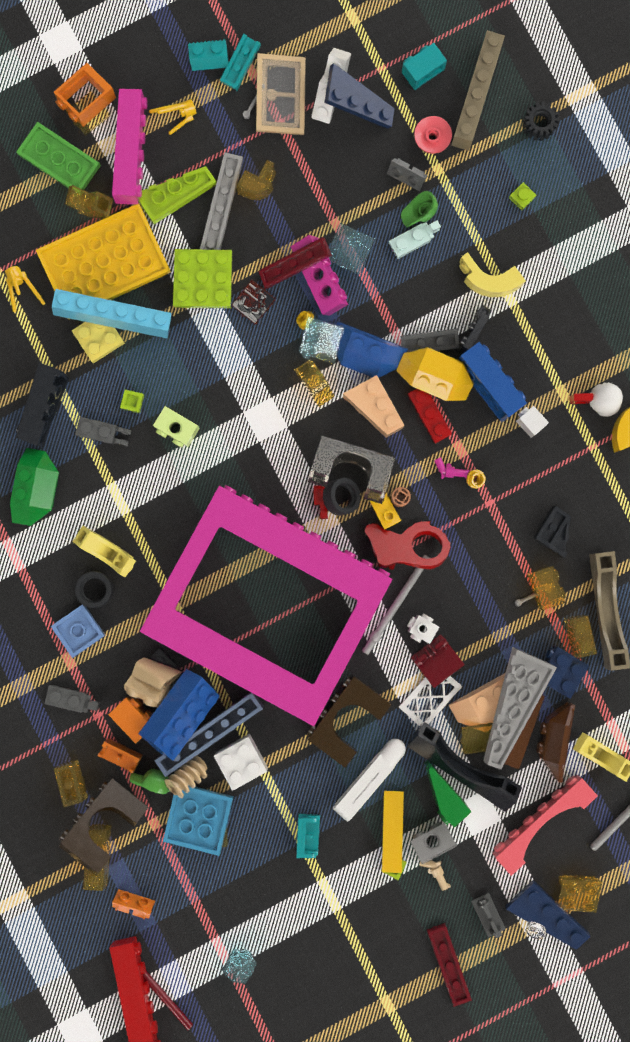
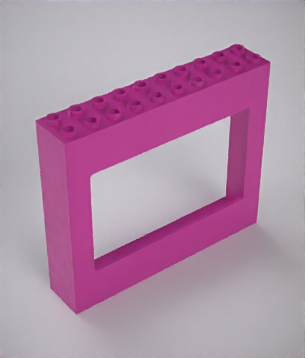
M227 485L224 488L219 486L140 632L308 724L315 726L386 593L392 578L389 577V572L381 568L378 571L371 568L373 566L372 563L364 559L361 562L355 559L356 555L352 552L338 550L337 544L329 540L327 543L321 541L320 535L312 531L310 534L303 531L304 527L300 524L286 522L287 518L279 513H276V515L269 513L271 511L270 508L262 504L254 505L253 499L244 494L241 497L236 495L237 492ZM220 527L357 600L351 616L315 683L307 682L176 610L179 600Z

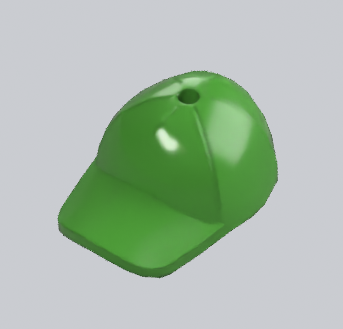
M423 191L418 194L402 210L401 219L403 224L409 227L419 221L426 222L430 220L438 209L436 197L429 191Z
M150 769L144 775L131 773L130 775L131 783L144 787L147 790L158 794H166L170 791L164 781L169 779V777H165L160 770Z

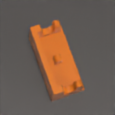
M109 738L104 741L103 748L98 754V757L104 758L131 773L135 772L143 756Z

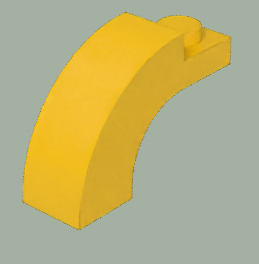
M630 407L621 413L614 424L612 431L614 453L630 447Z

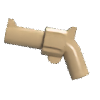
M431 860L425 864L420 862V866L429 868L428 873L437 879L442 891L451 887L450 884L446 883L443 876L444 871L441 867V861L435 862Z

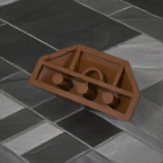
M566 702L545 717L544 722L540 726L541 742L539 741L537 744L538 756L554 779L560 783H563L575 705Z

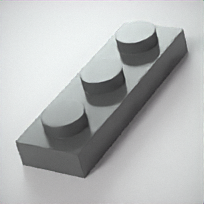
M457 328L400 336L401 346L408 348L407 352L426 347L436 351L459 348Z

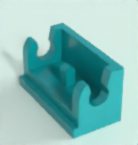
M299 814L296 858H316V855H318L320 815Z

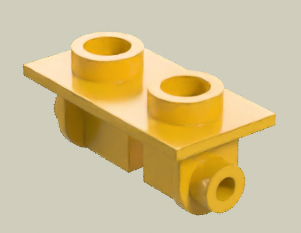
M384 487L367 495L384 530L401 521Z

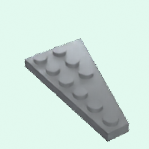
M514 647L511 650L483 760L487 765L502 769L557 668Z

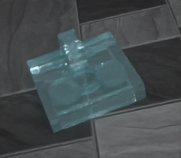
M340 223L329 248L332 255L329 259L331 262L360 275L375 238Z

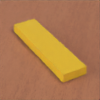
M384 791L382 872L402 873L403 791Z

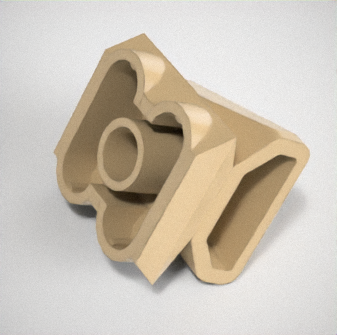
M143 657L136 662L132 675L124 684V690L129 696L140 698L146 705L158 708L172 689L170 685L179 677L181 671Z

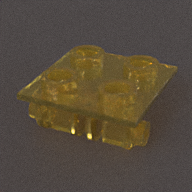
M566 875L559 877L561 891L558 904L565 911L597 912L602 887L601 880L595 876H580V879L578 875H575L574 879L573 876Z

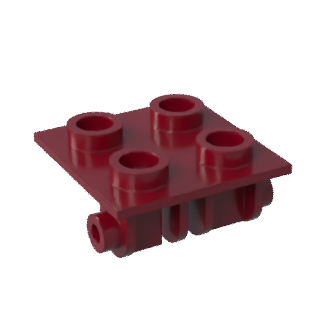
M441 634L411 657L433 688L437 687L465 665Z

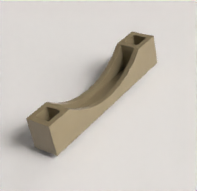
M488 30L486 32L451 146L467 151L470 150L505 35Z
M615 551L589 554L604 667L611 671L629 669V652L622 632L617 604Z

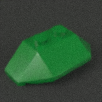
M26 448L17 464L10 500L12 523L32 526L52 511L59 471L46 451Z

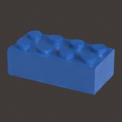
M478 342L463 353L458 360L464 363L474 382L473 387L502 423L527 404L525 401L526 397L522 391L514 387L512 378L503 373L501 364L496 359L493 360L489 355L490 350L488 347Z
M186 669L138 734L159 753L174 761L220 695L201 676Z

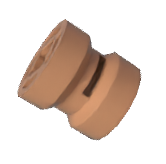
M404 487L396 488L390 496L392 504L396 507L407 505L411 499L409 490Z

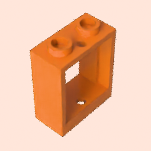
M88 63L83 65L54 91L57 99L55 102L59 108L66 110L72 121L75 123L79 122L83 127L116 98L113 88ZM89 81L101 95L79 113L67 100Z

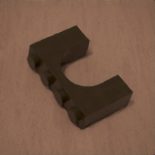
M354 675L351 678H346L342 684L343 690L340 694L335 693L330 700L332 705L329 709L324 708L319 716L320 721L318 724L311 726L307 732L309 734L308 741L344 768L347 767L357 751L335 732L333 722L337 712L345 706L357 705L381 720L392 705Z
M111 779L109 783L105 781L98 790L100 792L96 799L92 797L85 806L88 808L84 814L79 813L72 822L75 824L70 831L66 829L59 838L61 840L59 847L95 876L98 875L111 856L90 838L88 831L90 819L101 811H112L134 827L149 808L114 779Z

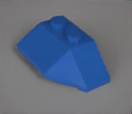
M338 321L331 337V342L340 364L370 377L377 375L379 378L396 370L403 354L408 351V348Z

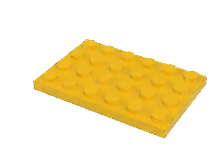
M139 203L36 250L54 291L59 289L112 300L171 273Z

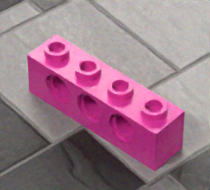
M308 235L290 247L295 252L319 238ZM327 258L302 272L322 315L330 316L347 306L348 303L346 301L347 295L338 284L339 278L330 267L331 261ZM322 270L323 277L319 279V272ZM330 287L331 294L327 296V289Z

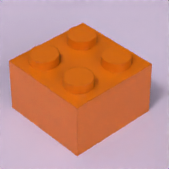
M128 696L108 715L136 744L142 738L138 733L154 711L151 709L147 710L143 705L142 699Z

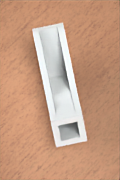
M333 48L330 52L325 74L319 82L312 119L330 123L335 107L324 103L329 68L331 64L335 63L347 72L351 53Z

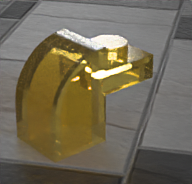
M267 160L259 176L245 170L237 185L238 194L251 200H262L268 197L273 191L271 182L276 174L274 163Z
M71 185L69 186L65 205L78 210V213L88 217L106 218L110 215L113 198L98 191L89 193Z
M311 360L295 369L302 384L308 389L319 407L335 397L329 387V383Z

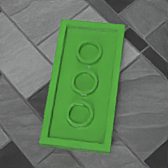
M39 122L35 124L16 152L20 157L79 196L101 166L98 161Z

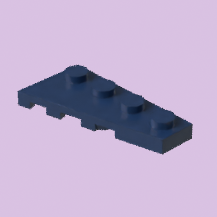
M534 880L505 905L506 910L576 950L590 938L589 932Z

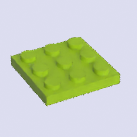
M175 249L173 306L176 308H231L232 250Z

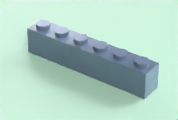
M251 692L195 730L174 761L163 754L159 755L154 761L164 776H168L261 711L264 705L257 695Z

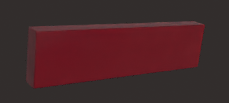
M321 237L258 272L264 288L268 289L332 255L326 239Z
M445 923L427 929L453 1007L472 1001Z

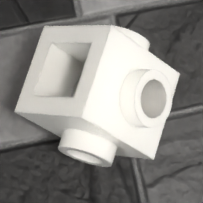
M425 614L422 617L419 615L412 617L407 625L409 627L408 632L412 633L410 636L412 639L419 643L421 640H424L429 644L439 626L433 624V619ZM421 625H424L423 631L419 630Z

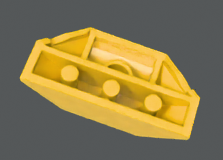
M429 347L404 353L396 370L411 386L445 401L466 400L474 385L463 362Z

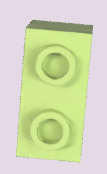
M166 406L153 425L157 429V434L164 438L168 435L173 438L172 442L181 448L183 445L189 447L200 429L198 425ZM174 424L180 425V431L177 433L171 432V427Z

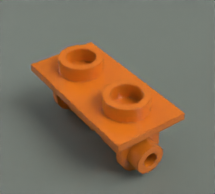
M118 889L112 902V907L116 911L128 914L131 909L133 910L132 915L145 919L150 918L155 900Z

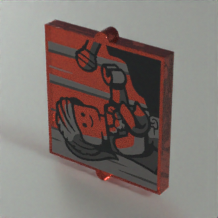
M251 280L231 306L240 312L242 317H246L256 325L276 299L266 291V288H262Z

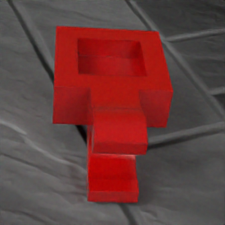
M314 486V506H320V519H328V510L323 501L325 486Z

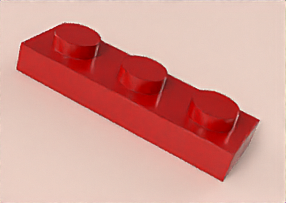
M415 389L407 394L435 444L452 435L429 393Z

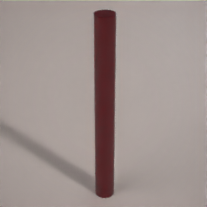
M146 971V974H143L144 981H148L154 993L181 1024L189 1030L193 1023Z

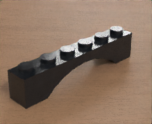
M423 722L413 733L407 747L504 812L518 801L522 789L520 785L506 776L485 772L465 762L447 745L441 732L426 722Z

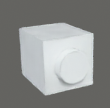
M534 406L530 409L524 408L518 414L520 418L516 420L530 438L535 436L549 423Z

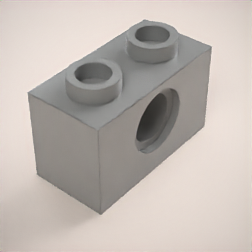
M435 823L430 826V831L426 833L421 831L412 836L413 840L410 842L422 864L457 847L445 823ZM430 837L438 839V844L435 847L428 846L427 841Z

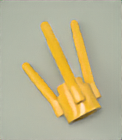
M191 99L178 104L149 110V113L157 112L158 114L179 110L181 117H186L169 131V135H172L187 122L194 120L192 115L197 114Z
M18 266L5 270L13 312L17 311L13 286L17 295H20L19 285L23 283V280L41 304L45 305V301L27 278L25 272H21Z

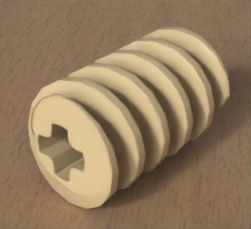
M195 756L186 765L176 770L175 774H171L169 779H165V784L174 795L182 799L184 797L182 790L185 793H189V787H196L194 781L199 784L201 783L200 777L203 779L207 778L205 772L207 766L204 760Z

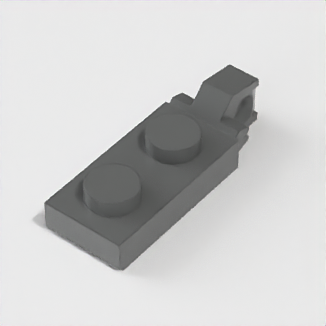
M50 684L44 704L87 713L88 709L99 710L101 702L91 700L92 695H88L86 692Z

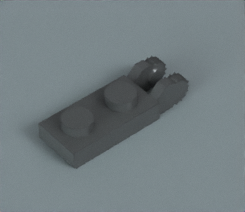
M80 417L75 435L112 445L128 446L126 440L115 439L117 432L130 435L131 430Z

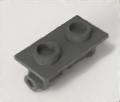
M394 158L391 161L387 174L420 191L428 175L415 167L411 170L409 169L410 164L400 160V158Z
M487 893L472 900L471 902L487 936L501 937V932L506 928L490 894Z

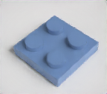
M83 604L51 626L72 658L106 636Z

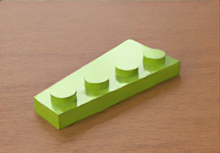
M205 166L185 173L182 177L168 179L165 183L148 186L147 189L142 190V197H139V203L155 225L214 187L217 182Z

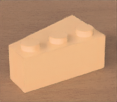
M377 375L343 393L342 397L386 438L400 431L405 426Z

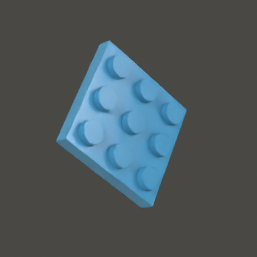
M189 787V793H185L182 790L184 794L182 799L177 795H173L163 842L219 856L234 796L198 787Z

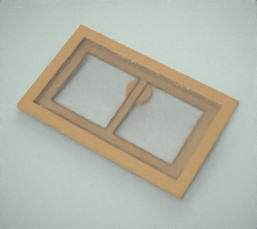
M257 54L256 132L304 135L305 57Z

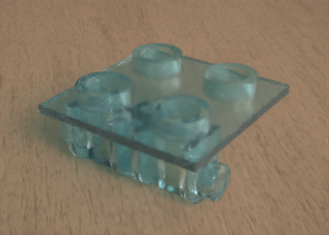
M308 316L299 353L303 354L302 357L310 359L311 356L335 364L345 328Z

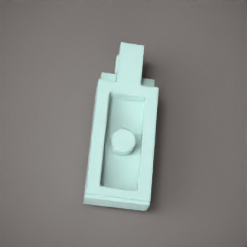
M438 220L429 225L427 222L421 223L390 240L389 245L397 259L429 243L435 237L433 234L440 231L441 226Z

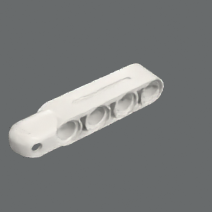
M399 739L389 740L338 799L332 809L347 822L350 821L404 756L406 751L405 744Z

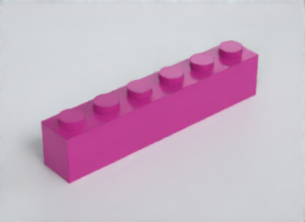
M119 89L112 196L116 204H138L139 197H142L140 179H143L141 162H144V150H142V144H145L143 127H146V115H144V109H147V97H144L142 89Z

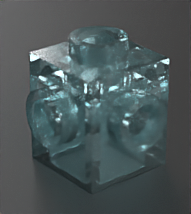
M233 949L222 971L232 982L246 984L257 962L253 959L250 951L246 949Z

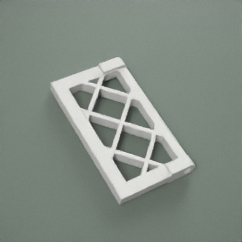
M450 676L446 679L447 681L441 683L443 695L431 696V684L425 677L401 703L399 708L419 726L423 723L419 718V712H430L429 717L424 721L430 724L462 686ZM450 683L454 688L448 695H445L444 684ZM429 684V696H418L423 687ZM429 698L430 710H419L418 699ZM432 698H443V701L436 709H432ZM413 699H416L417 710L411 711L407 706Z

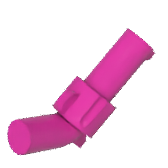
M441 457L434 460L441 473V479L444 477L454 478V476L465 477L466 479L470 472L469 470L455 469L450 463L445 466Z

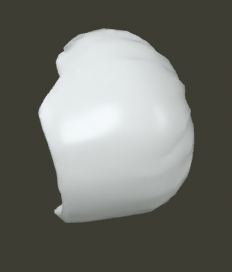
M608 382L598 384L592 389L593 400L590 402V406L600 416H612L619 411L623 395L618 386Z

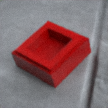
M593 393L573 394L569 397V404H588L593 400Z

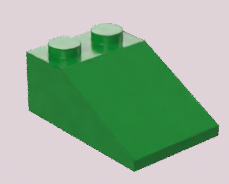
M426 760V770L434 799L439 809L437 813L446 825L451 824L455 828L472 811L432 764Z

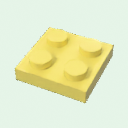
M84 322L72 330L92 363L97 362L125 344L116 328Z

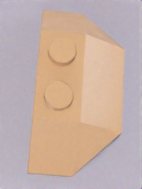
M505 673L448 704L457 722L484 731L492 728Z

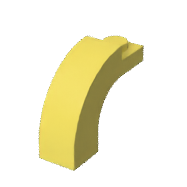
M469 253L463 255L459 261L461 271L464 274H468L464 283L471 290L483 296L503 297L515 292L526 282L515 266L501 275L493 276L481 271Z
M85 526L81 527L72 541L79 548L99 558L124 577L132 570L136 562L133 559L134 557Z

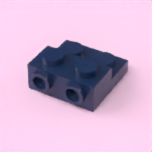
M554 646L548 650L545 656L547 658L546 662L557 667L547 686L571 699L589 665L563 649Z

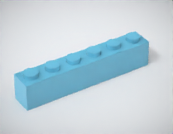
M55 289L52 303V311L55 316L168 338L172 314L169 312Z

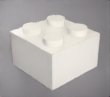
M250 734L214 754L232 791L266 773L268 770Z

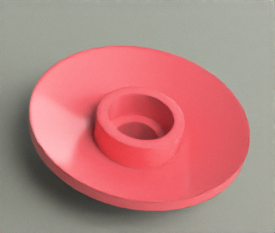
M437 116L426 117L415 128V142L424 152L431 154L440 153L451 142V127L443 118ZM429 136H435L436 139L431 140Z

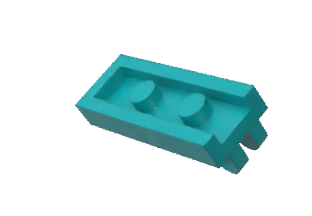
M243 34L220 79L221 83L238 91L261 46L260 42L254 41Z

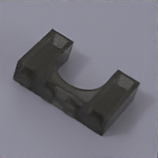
M321 436L308 482L326 487L330 473L335 466L341 463H352L361 467L368 477V484L363 499L382 504L395 457Z

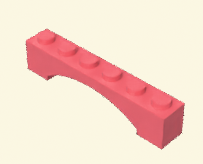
M580 776L570 777L566 781V785L561 790H556L547 803H542L533 816L530 815L524 819L523 825L519 829L512 830L506 841L500 842L495 846L492 854L511 876L526 863L523 858L531 839L548 820L574 807H582L584 809L598 796Z

